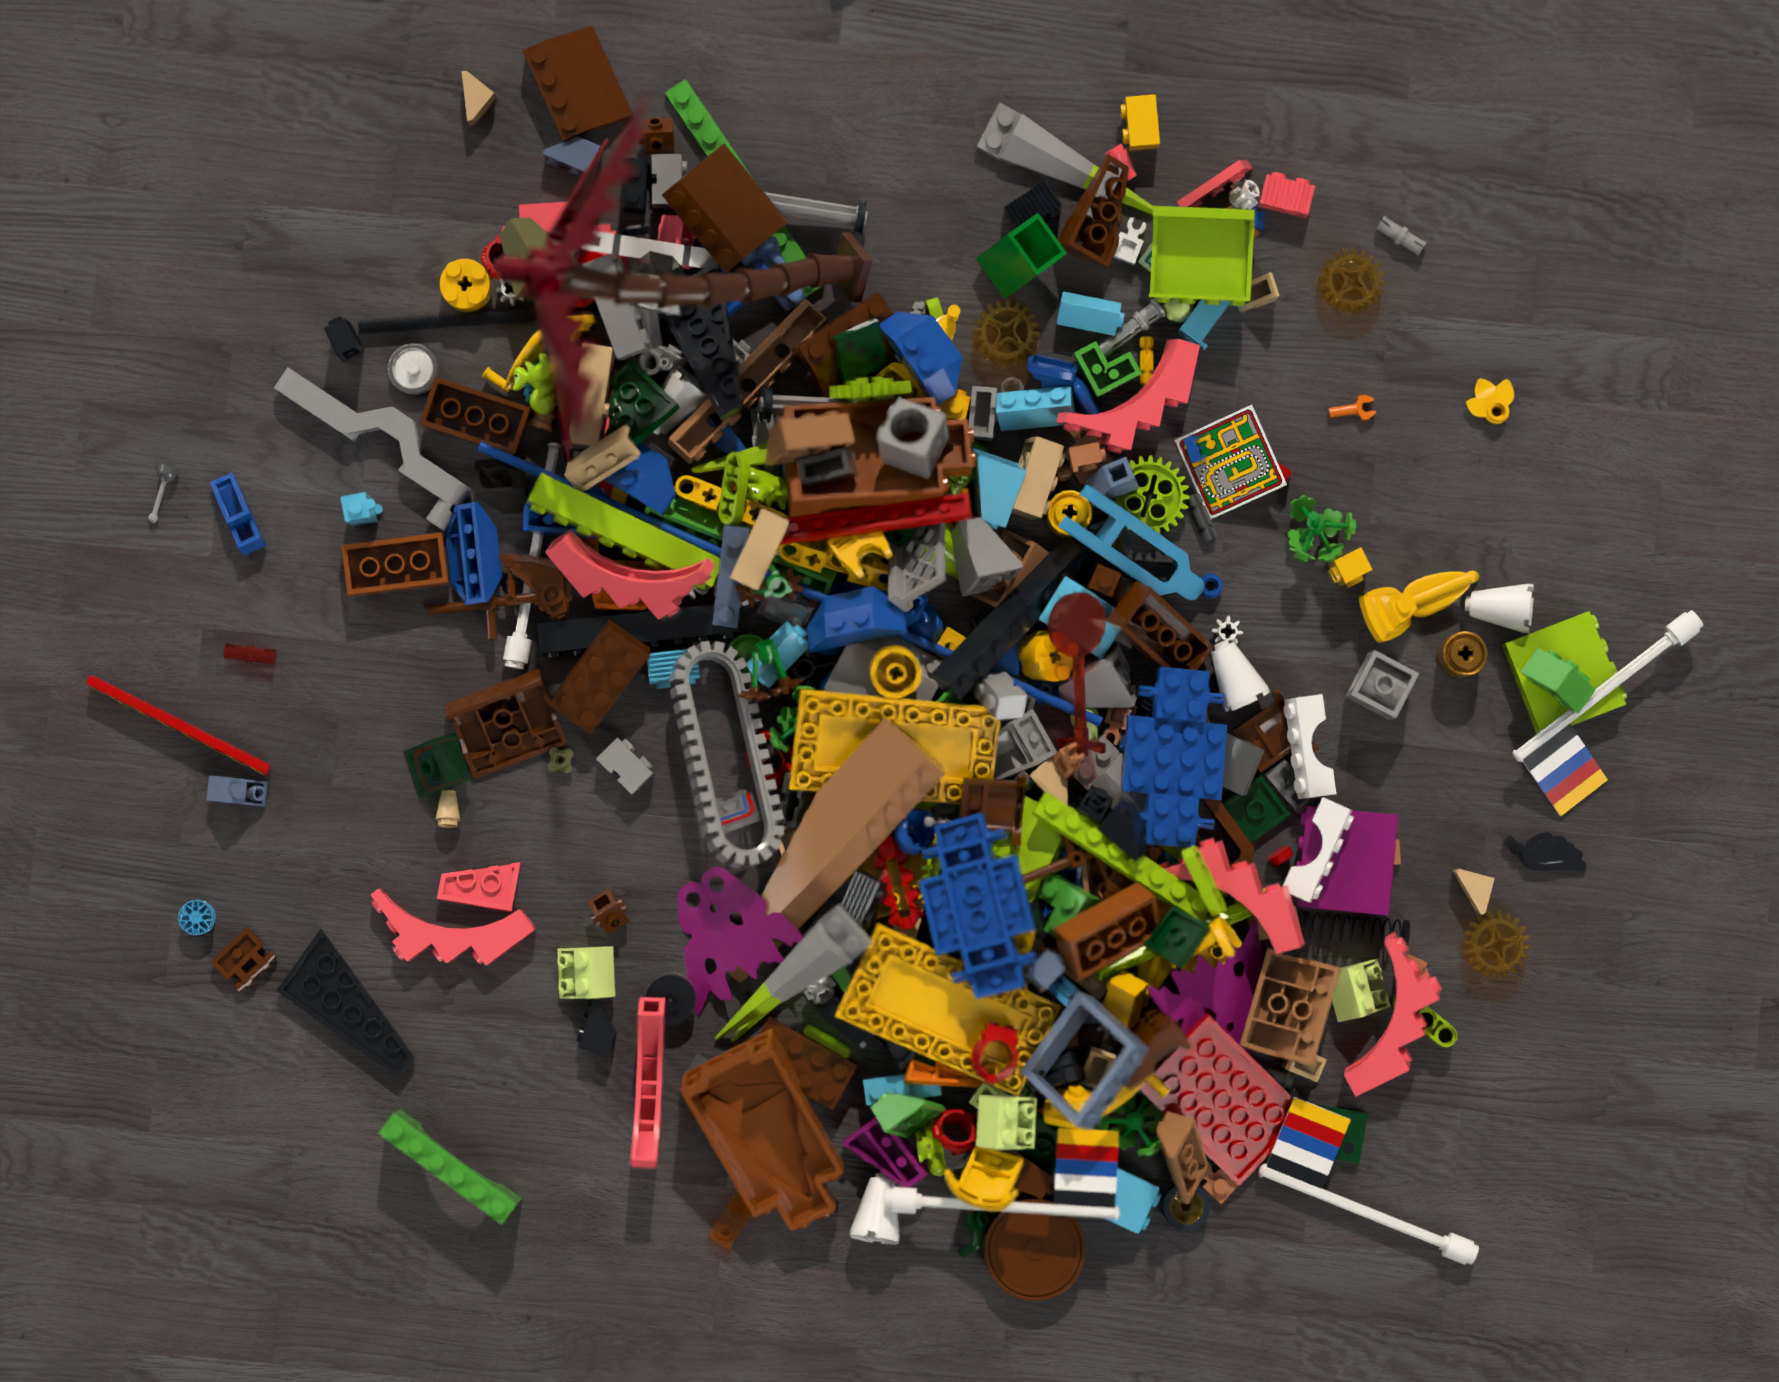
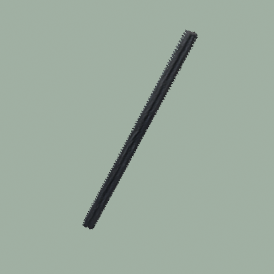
M595 302L583 308L572 307L567 314L570 316L584 314L601 315ZM533 306L531 309L528 307V310L527 307H525V310L522 307V311L521 307H519V311L518 308H516V311L515 308H513V311L511 308L510 311L508 308L507 311L505 309L502 311L501 309L500 312L499 309H497V312L494 309V313L493 310H491V313L490 310H488V313L486 310L485 313L482 310V314L480 311L479 314L477 311L476 313L473 311L471 314L470 311L469 315L468 312H466V315L465 312H463V315L462 312H460V315L457 312V316L456 313H454V316L452 313L451 316L449 313L448 316H446V313L444 316L441 314V317L440 314H438V317L437 314H435V317L432 314V318L431 315H429V318L427 315L426 318L424 315L423 318L420 315V319L417 315V318L414 316L413 319L412 316H410V319L407 316V320L406 316L404 320L403 317H401V320L399 317L398 320L396 317L395 320L392 317V321L390 318L388 321L387 318L384 321L383 318L382 322L381 318H379V322L378 319H376V322L375 319H373V322L371 319L370 322L367 319V323L365 320L364 323L362 320L359 323L358 320L359 335L382 333V331L383 333L385 331L388 333L404 330L410 331V329L411 331L413 329H435V327L438 329L441 326L442 328L463 327V325L466 327V324L467 326L469 324L470 326L472 324L473 326H478L482 324L491 325L494 322L495 324L497 322L498 324L500 322L502 324L522 322V320L525 322V319L526 322H528V319L529 321H537L535 314L536 306L535 309Z

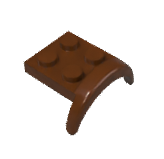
M1280 689L1272 692L1274 702L1231 730L1239 739L1247 740L1264 749L1257 768L1259 772H1262L1291 752V745L1287 738L1288 724L1284 715V699L1286 698ZM1312 739L1313 753L1319 751V747Z
M1019 774L1016 781L963 777L959 819L984 813L989 830L995 831L1005 828L1006 832H1011L1012 847L1019 849L1021 847L1027 775Z

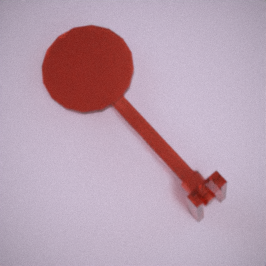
M1072 592L1064 595L1055 603L1049 615L1047 629L1050 641L1056 650L1073 658L1074 736L1059 738L1058 749L1076 742L1075 750L1077 754L1083 753L1084 757L1089 756L1088 750L1101 754L1106 753V743L1089 738V728L1086 725L1084 656L1091 653L1100 644L1105 634L1106 617L1104 608L1097 598L1085 592Z

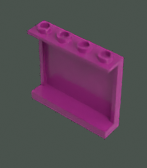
M1307 806V810L1302 811L1301 826H1305L1304 836L1299 837L1298 851L1303 852L1302 861H1297L1296 867L1310 864L1321 852L1323 845L1322 834L1318 826L1312 821L1318 807ZM1352 811L1350 815L1354 819L1349 830L1344 829L1340 838L1344 840L1338 854L1333 852L1330 859L1333 866L1327 877L1323 875L1320 881V885L1323 888L1318 899L1313 898L1311 902H1307L1294 896L1293 901H1298V907L1389 916L1399 815Z

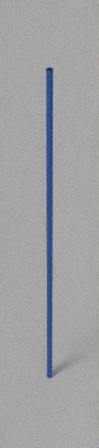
M481 441L478 447V451L536 477L543 473L575 488L567 479ZM590 489L583 492L710 554L721 557V547ZM769 569L767 570L764 576L765 579L771 576V571ZM797 583L804 589L803 592L797 593L819 603H822L825 596H828L804 584ZM909 631L905 634L895 635L945 659L953 652ZM991 668L987 673H993V672H999V671H997V670ZM1011 677L1014 680L1013 686H1019L1026 695L1098 727L1100 726L1103 717Z

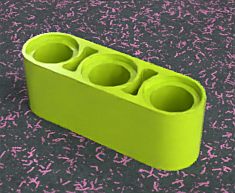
M1397 994L1394 996L1393 1002H1392L1394 1009H1395ZM1428 1006L1416 1011L1417 1013L1427 1012L1431 1017L1430 1023L1425 1026L1424 1035L1442 1047H1450L1455 1044L1457 1032L1453 1026ZM1446 1028L1450 1032V1038L1446 1042H1441L1438 1034L1440 1030Z

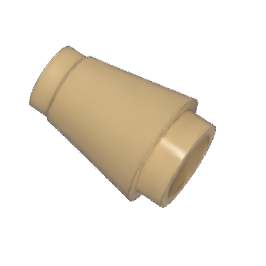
M441 791L435 818L438 821V827H458L460 814L456 791Z

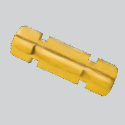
M1148 336L1140 338V348H1142V351H1140V371L1142 372L1140 385L1143 386L1152 377V372L1154 371L1153 337Z

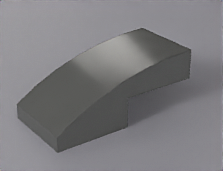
M1281 758L1264 773L1270 783L1298 815L1318 799L1317 797L1298 799L1294 788V770L1284 758Z

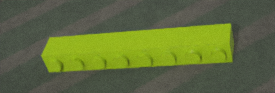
M543 473L539 475L526 502L531 505L530 509L541 515H544L546 512L554 516L553 520L564 526H567L569 523L577 527L576 531L587 537H590L592 534L600 538L599 542L610 548H613L615 545L623 549L622 553L634 559L638 556L645 560L647 566L654 569L661 567L665 570H676L692 566L709 557L715 566L710 573L711 578L705 584L693 586V588L704 591V588L707 590L712 588L719 573V557Z

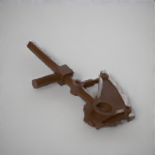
M512 553L499 554L500 562L504 563L508 573L506 596L498 597L493 594L489 602L466 605L463 601L429 605L428 612L429 615L481 609L485 612L487 640L494 641L497 640L495 611H499V607H517L519 604L535 602L536 605H539L538 609L543 613L546 611L553 619L557 618L559 620L566 617V613H569V602L573 601V595H571L573 589L571 585H568V581L563 573L550 559L540 557L539 560L533 555L522 554V557ZM513 573L520 577L534 593L516 595Z
M1060 834L1067 855L1061 860L1023 874L1024 884H1028L1068 868L1070 870L1085 864L1086 860L1094 858L1098 870L1102 872L1106 882L1104 885L1105 892H1102L1105 900L1119 893L1123 887L1127 888L1134 883V881L1114 868L1111 869L1108 876L1106 871L1108 868L1105 862L1086 850H1077L1074 842ZM1147 844L1148 851L1144 856L1155 862L1162 853L1161 846L1156 845V847H1153L1152 844Z

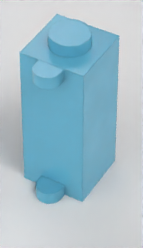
M1062 292L1056 324L1115 336L1117 327L1122 328L1125 313L1120 312L1121 303Z
M1201 299L1178 333L1191 343L1200 345V348L1205 350L1207 344L1203 342V339L1228 307L1230 301L1220 300V305L1205 304V299Z
M363 492L341 497L346 523L352 527L378 522L377 515L383 512V507L376 504L373 497Z
M788 621L770 638L775 640L779 658L785 671L809 648L808 641L805 638L807 636L806 631L798 624L794 627ZM751 657L746 662V664L748 665L747 667L752 673L753 659ZM759 660L758 680L761 684L770 688L778 679L773 663L763 665Z

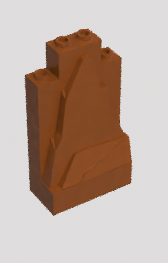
M935 397L904 399L941 412L940 406H936ZM897 400L784 406L782 417L792 416L793 419L810 413H814L815 416H823L824 413L830 411H838V414L848 413L855 442L847 449L853 451L858 474L855 477L808 488L801 483L797 462L786 463L785 473L789 517L819 514L820 512L837 507L886 505L944 497V493L948 492L947 477L970 476L972 467H976L975 451L971 452L970 443L974 442L973 428L968 427V419L946 420L949 439L928 480L882 463L876 437L880 427H884L887 422V413L890 406H895ZM910 432L901 436L897 441L912 444L923 439L925 435L918 432Z
M770 1029L683 1073L680 1092L753 1217L768 1215L777 1207L790 1231L797 1228L802 1230L808 1227L811 1221L819 1217L824 1219L836 1210V1199L826 1182L831 1183L841 1177L844 1172V1163L800 1088L801 1080L773 1029Z

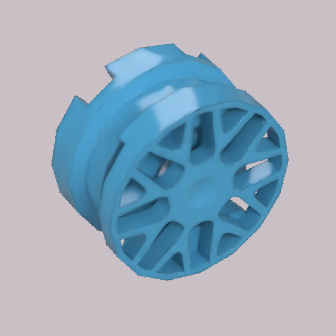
M203 900L187 902L182 906L178 915L181 928L192 935L206 934L212 930L217 918L213 906Z
M1062 974L1047 988L1066 1007L1079 991Z

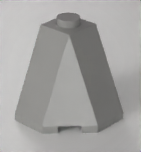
M982 518L958 521L951 531L962 597L986 592L994 588L993 585L1002 581V578L1007 582L1015 578L1022 570V562Z
M1118 643L1109 647L1102 659L1095 656L1073 669L1069 678L1061 680L1058 686V693L1061 699L1080 708H1130L1135 706L1138 696L1136 686L1130 685V673H1132L1130 664Z

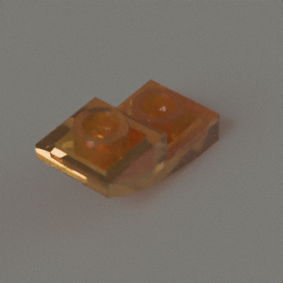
M735 1194L707 1236L708 1239L726 1251L730 1249L752 1216L741 1195Z

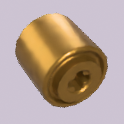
M1463 631L1452 634L1444 639L1438 647V664L1443 672L1451 677L1463 678L1474 675L1483 668L1487 661V647L1482 638L1473 632ZM1463 647H1466L1467 651H1471V656L1467 657V661H1463V657L1458 655V652L1462 651Z

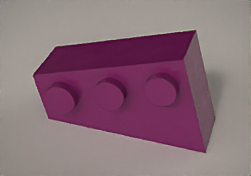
M876 1116L845 1138L841 1143L847 1149L849 1148L861 1156L864 1161L871 1163L881 1170L880 1172L903 1188H910L929 1172L924 1161L919 1162L918 1153L907 1138L886 1133Z

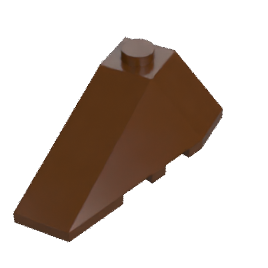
M1110 155L1105 157L1067 220L1058 239L1067 253L1106 268L1109 267L1119 245L1120 237L1118 236V230L1123 213H1121L1122 200L1126 194L1129 171L1127 165Z

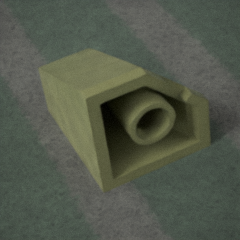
M530 217L510 219L500 234L504 255L527 259L530 246L544 248L548 233ZM511 282L516 298L522 297L524 283Z

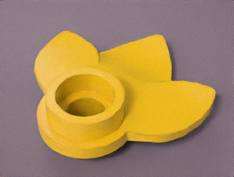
M1479 378L1475 385L1476 398L1466 401L1469 411L1476 417H1485L1492 424L1503 423L1509 416L1508 406L1514 399V390L1511 382L1505 379L1495 387L1491 382ZM1498 408L1501 412L1500 416H1494L1492 409Z

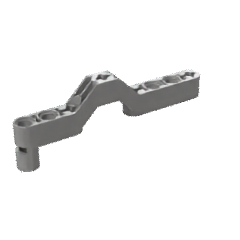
M288 367L275 385L274 389L352 441H355L359 434L382 430L399 441L403 464L398 471L439 498L426 519L445 531L454 514L452 510L456 505L464 503L472 489L422 456L417 426L411 418L394 407L356 413Z

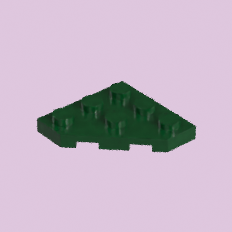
M632 360L613 375V392L608 412L610 419L606 436L627 424L630 428L628 439L637 447L680 409L678 403Z

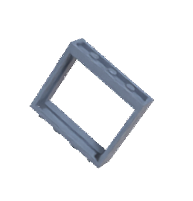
M1078 991L1020 1072L1076 1127L1091 1131L1096 1122H1099L1101 1115L1107 1107L1114 1102L1115 1096L1122 1086L1127 1084L1130 1075L1142 1063L1141 1060L1149 1051V1048L1092 995ZM1092 1013L1126 1045V1048L1081 1110L1077 1112L1043 1078L1088 1015Z

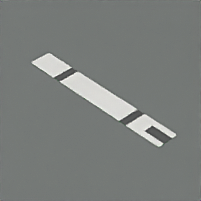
M598 231L601 234L600 239L583 249L697 268H706L715 262L705 248Z

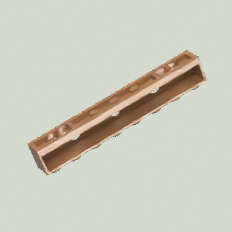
M806 298L738 367L740 385L745 379L753 380L756 385L755 390L750 393L744 392L741 388L744 408L747 407L749 409L759 399L756 395L761 391L762 386L765 387V390H768L769 386H772L776 381L773 378L779 372L784 374L792 365L790 360L795 356L791 349L824 327L827 318ZM779 344L786 345L789 348V355L785 358L778 357L775 354V347ZM708 397L669 437L667 444L688 464L694 459L698 462L707 453L705 448L711 442L716 444L725 434L722 430L728 424L732 427L741 418L740 412L742 410L722 421L720 426L713 428L708 425L707 417L710 414L718 413Z

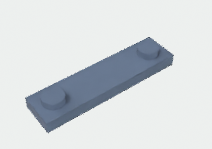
M731 525L724 526L712 625L738 628L741 607L739 598L742 592L736 590V586L743 584L730 577L749 538L750 528Z

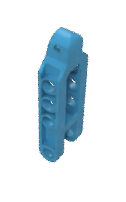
M1085 485L1079 495L1092 502L1095 507L1106 513L1109 517L1096 536L1067 516H1064L1058 525L1059 528L1136 581L1150 586L1160 596L1176 592L1186 599L1195 600L1201 595L1204 589V582L1190 571L1189 557L1185 551L1091 486ZM1124 526L1151 543L1156 549L1171 557L1176 571L1169 581L1166 579L1160 581L1111 547Z

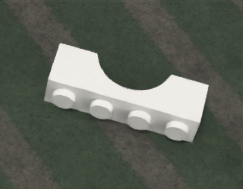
M1323 695L1284 699V715L1288 724L1287 738L1291 745V765L1294 768V788L1298 799L1336 794L1333 769L1322 765L1316 759L1312 750L1313 732L1326 719Z
M1322 798L1312 820L1321 831L1323 838L1322 849L1318 857L1310 864L1301 867H1291L1283 885H1288L1290 894L1307 902H1311L1313 898L1318 899L1323 888L1320 885V881L1323 875L1326 877L1329 875L1333 863L1330 862L1333 852L1338 854L1344 840L1340 838L1344 829L1349 830L1354 819L1350 815L1352 810Z

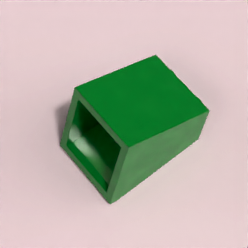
M1037 213L975 259L1005 299L1065 256L1067 252L1039 213Z

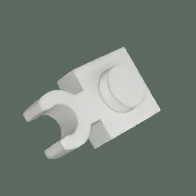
M1131 217L1127 222L1128 234L1120 232L1119 245L1113 257L1134 265L1143 244V240L1137 237L1145 231L1146 223L1143 222L1141 228L1135 230L1132 227L1134 218Z

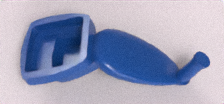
M1033 354L1028 358L1027 370L1032 373L1033 379L1040 380L1041 389L1071 386L1074 400L1084 415L1102 413L1088 385L1083 379L1076 376L1078 365L1038 354Z

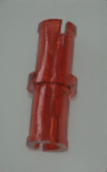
M226 643L223 656L224 659L243 660L247 664L259 662L274 665L277 650L255 647L254 644L243 646Z

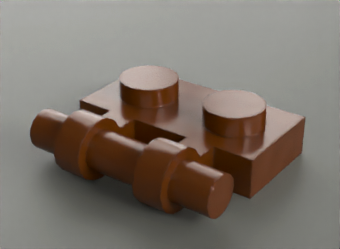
M246 927L210 963L227 980L236 974L240 980L234 987L239 992H242L247 986L251 987L255 983L254 979L272 966L271 963L277 956L270 950L263 957L258 951L265 944L249 927ZM252 958L257 964L246 972L242 967Z

